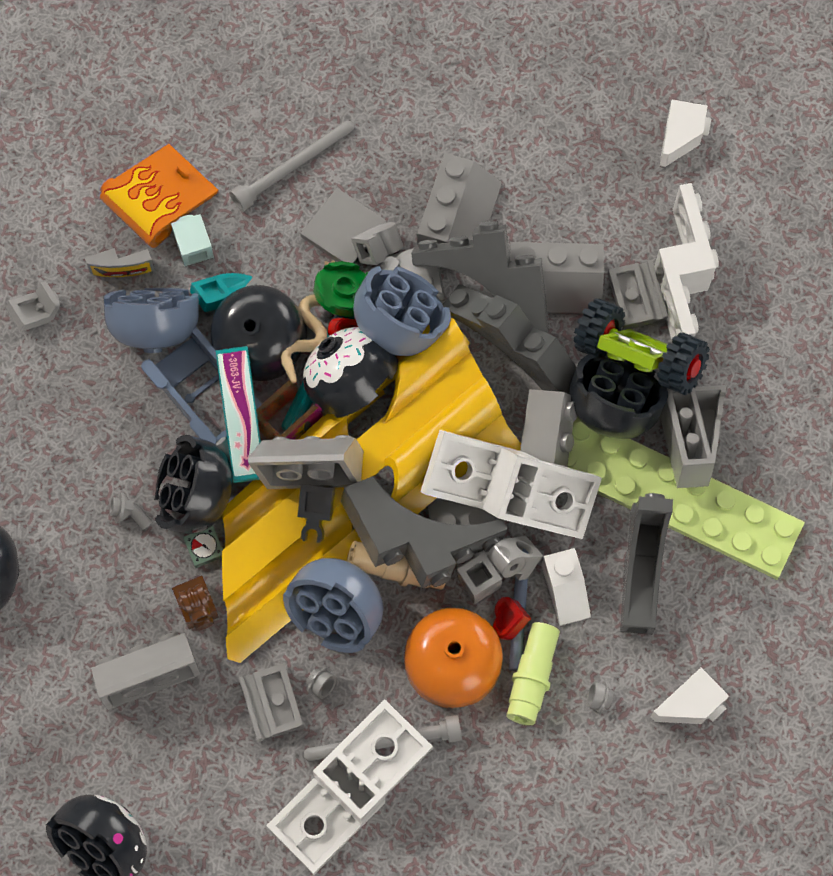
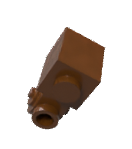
M203 576L172 587L189 630L195 628L196 631L204 630L214 624V619L219 618Z

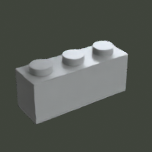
M529 389L520 451L541 461L568 467L569 452L572 451L574 445L572 435L573 423L577 418L574 402L571 401L570 394Z

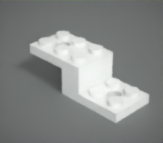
M692 183L679 186L673 207V214L682 245L659 249L654 265L668 314L666 323L671 341L680 332L693 337L698 332L696 315L690 314L688 307L690 294L708 291L711 280L714 279L715 269L719 266L717 252L715 249L711 250L709 245L710 228L708 222L702 221L700 214L702 211L701 197L699 193H694Z
M439 430L420 492L425 495L483 509L499 519L583 539L602 478L587 472L541 461L519 450ZM465 461L468 465L467 472L464 476L457 478L455 476V467L460 462ZM566 492L568 495L566 504L561 508H557L555 503L557 496L560 493Z
M384 699L313 770L314 778L266 826L315 875L385 804V796L433 749V746ZM382 739L392 741L395 746L394 752L386 757L378 755L375 751L376 743ZM317 817L323 821L324 828L318 835H309L305 831L304 826L309 818Z

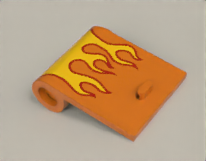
M167 144L118 177L106 180L100 189V199L151 248H156L171 234V223L176 222L180 217L195 210L216 195L219 190L170 144Z

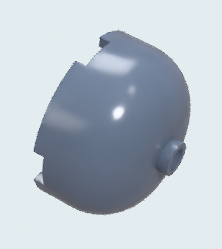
M380 266L371 269L359 286L353 304L354 317L361 332L387 352L398 356H412L430 347L449 326L451 314L449 307H443L440 300L436 297L439 291L432 284L416 273L397 266L393 271L382 270ZM430 325L429 334H422L426 327Z
M144 288L145 290L131 291L130 295H126V290L110 292L103 297L105 323L111 335L120 343L144 349L146 353L162 352V348L182 343L191 336L192 330L198 323V293H193L192 296H189L188 289ZM155 291H162L159 293V297H155Z
M322 558L306 564L294 576L286 592L283 594L286 612L301 632L306 628L324 638L321 645L333 651L354 653L362 650L372 639L382 621L383 600L377 585L361 568L345 560ZM334 628L338 634H331Z

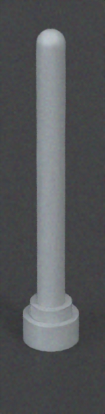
M345 121L250 186L247 184L237 186L229 192L232 201L241 212L246 211L254 205L253 202L257 200V195L354 130L353 122Z
M458 715L445 717V720L439 721V725L416 729L426 740L442 738V741L449 740V743L463 741ZM382 739L376 743L375 750L393 747L394 744L388 739ZM341 742L307 748L304 751V758L307 761L325 759Z

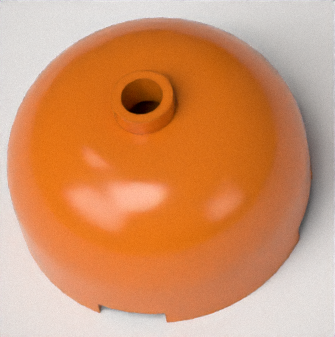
M444 608L422 618L412 629L404 652L405 670L414 690L428 702L444 708L473 705L486 697L499 679L503 661L501 642L491 624L479 614L463 608ZM459 647L461 649L458 654H451L448 651L455 650Z

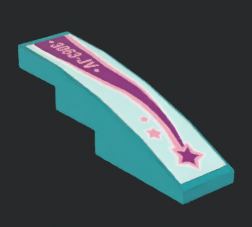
M248 347L216 350L233 482L259 480V477L248 464L249 456L261 442Z

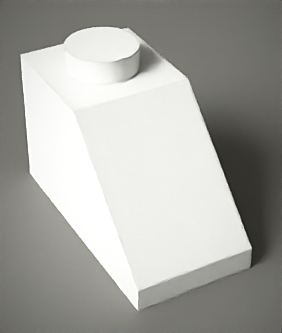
M671 100L659 166L666 167L699 146L702 135L708 136L711 118L706 117L707 105Z
M575 548L543 556L541 566L559 626L591 618L585 580Z
M700 668L654 710L651 718L655 722L702 724L708 718L714 722L727 709L723 704L729 696Z

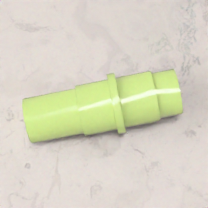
M540 622L532 623L518 670L512 675L514 684L509 698L510 705L506 717L516 723L534 725L537 714L541 709L545 692L550 689L551 684L548 680L560 633L559 629L552 625Z

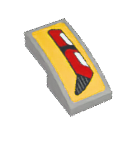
M115 248L85 258L90 274L101 277H129L155 271L148 249L118 259Z

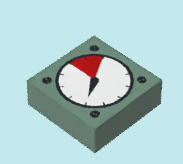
M213 525L207 530L183 537L195 568L222 558L223 548Z

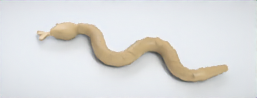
M315 295L306 296V298L300 301L298 306L304 323L315 333V338L297 340L292 346L286 348L281 355L282 365L293 384L297 382L291 354L293 352H312L327 338V329L310 312L312 307L321 306L317 302Z

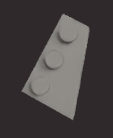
M727 385L700 386L693 388L690 394L687 393V395H682L668 389V399L660 418L677 488L709 486L716 460Z

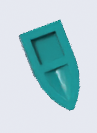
M239 273L216 275L191 283L190 293H198L199 305L204 312L217 309L229 294L245 287L253 277Z

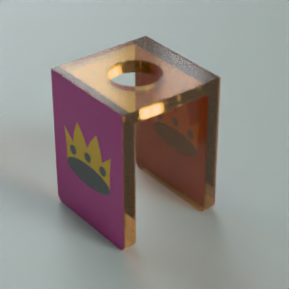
M288 380L256 409L259 431L268 440H273L276 437L297 440L323 416L319 408L313 405L281 435L268 423L295 398L298 392L297 382L293 384Z

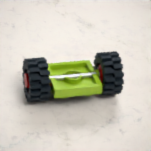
M600 298L590 302L588 309L584 308L582 311L583 317L579 318L577 322L579 327L575 328L574 332L577 334L574 337V342L576 343L574 346L578 351L587 355L592 353L595 357L605 356L619 361L627 360L635 363L634 367L644 372H652L659 368L661 370L657 373L658 383L682 395L690 394L692 389L697 387V381L702 379L703 374L701 373L707 367L705 362L709 360V354L707 353L710 349L707 342L680 332L672 338V344H666L632 329L622 330L621 327L625 325V320H623L625 317L624 309Z

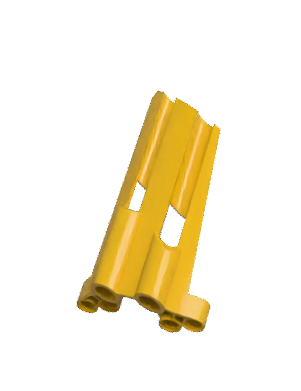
M451 318L445 332L426 350L412 356H398V368L393 379L386 378L375 391L378 394L395 380V390L388 411L383 418L357 438L364 451L361 481L375 476L386 466L391 467L394 473V488L391 498L417 515L437 499V497L425 495L420 491L439 430L521 450L520 441L506 424L497 399L468 347L470 345L469 340L453 318ZM430 325L426 327L422 334H429ZM326 414L298 439H304L307 436H316L321 439H331L338 435L349 436L348 418L353 414L341 418H336L333 414ZM465 461L460 462L455 467V476L457 478L464 476L467 472L468 465ZM260 479L253 480L227 504L222 514L225 530V549L222 550L223 601L227 611L226 649L228 660L241 663L291 621L284 606L283 594L286 592L291 580L302 567L322 558H336L347 561L352 543L354 541L362 542L356 530H353V524L341 503L344 487H335L332 520H322L325 535L320 543H317L318 533L314 529L308 531V539L306 541L301 539V531L306 525L307 518L297 517L300 488L267 489Z

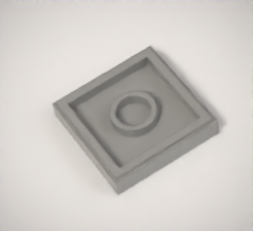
M336 188L303 229L301 237L337 262L344 261L356 264L359 258L351 238L377 225L386 223V220ZM363 244L364 250L366 251V244Z

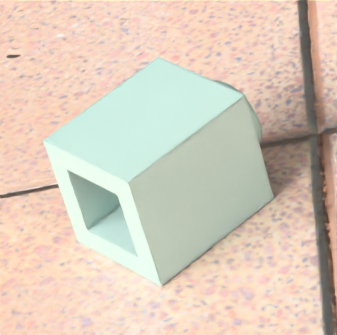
M201 214L195 216L185 215L176 222L171 223L184 267L214 258Z

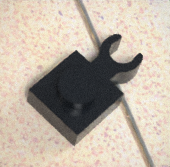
M301 484L297 517L307 518L306 525L301 531L302 541L308 539V531L310 529L317 531V543L323 541L325 534L322 520H332L335 488Z

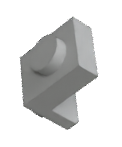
M46 281L39 283L36 292L9 300L6 305L7 311L20 332L54 320L60 307L58 295L55 291L51 290Z

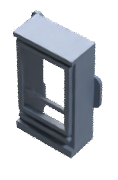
M195 326L192 330V338L156 365L148 359L142 363L141 367L155 386L162 389L188 419L190 427L201 439L216 444L221 438H227L226 430L215 437L187 403L194 402L195 397L218 381L219 374L192 394H187L185 399L174 389L175 386L208 361L218 371L214 347ZM254 395L255 405L257 409L262 404ZM263 407L257 414H266L265 407Z

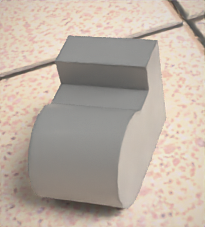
M395 222L377 225L351 238L359 261L363 264L378 265L385 261V257L403 248V242ZM363 244H366L369 254L365 252Z
M527 536L500 540L489 550L487 557L503 577L508 578L515 575L518 580H526L543 555ZM523 548L526 549L529 554L523 552Z

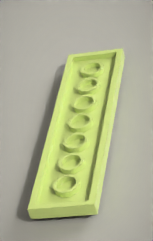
M578 417L576 418L572 430L574 445L572 451L569 452L567 466L568 468L601 477L597 494L630 510L633 503H637L639 496L645 497V494L658 493L664 495L665 499H673V511L668 528L778 580L805 523L804 521L713 478L710 479L709 486L677 488L669 457L629 438L616 439L598 434L584 425Z

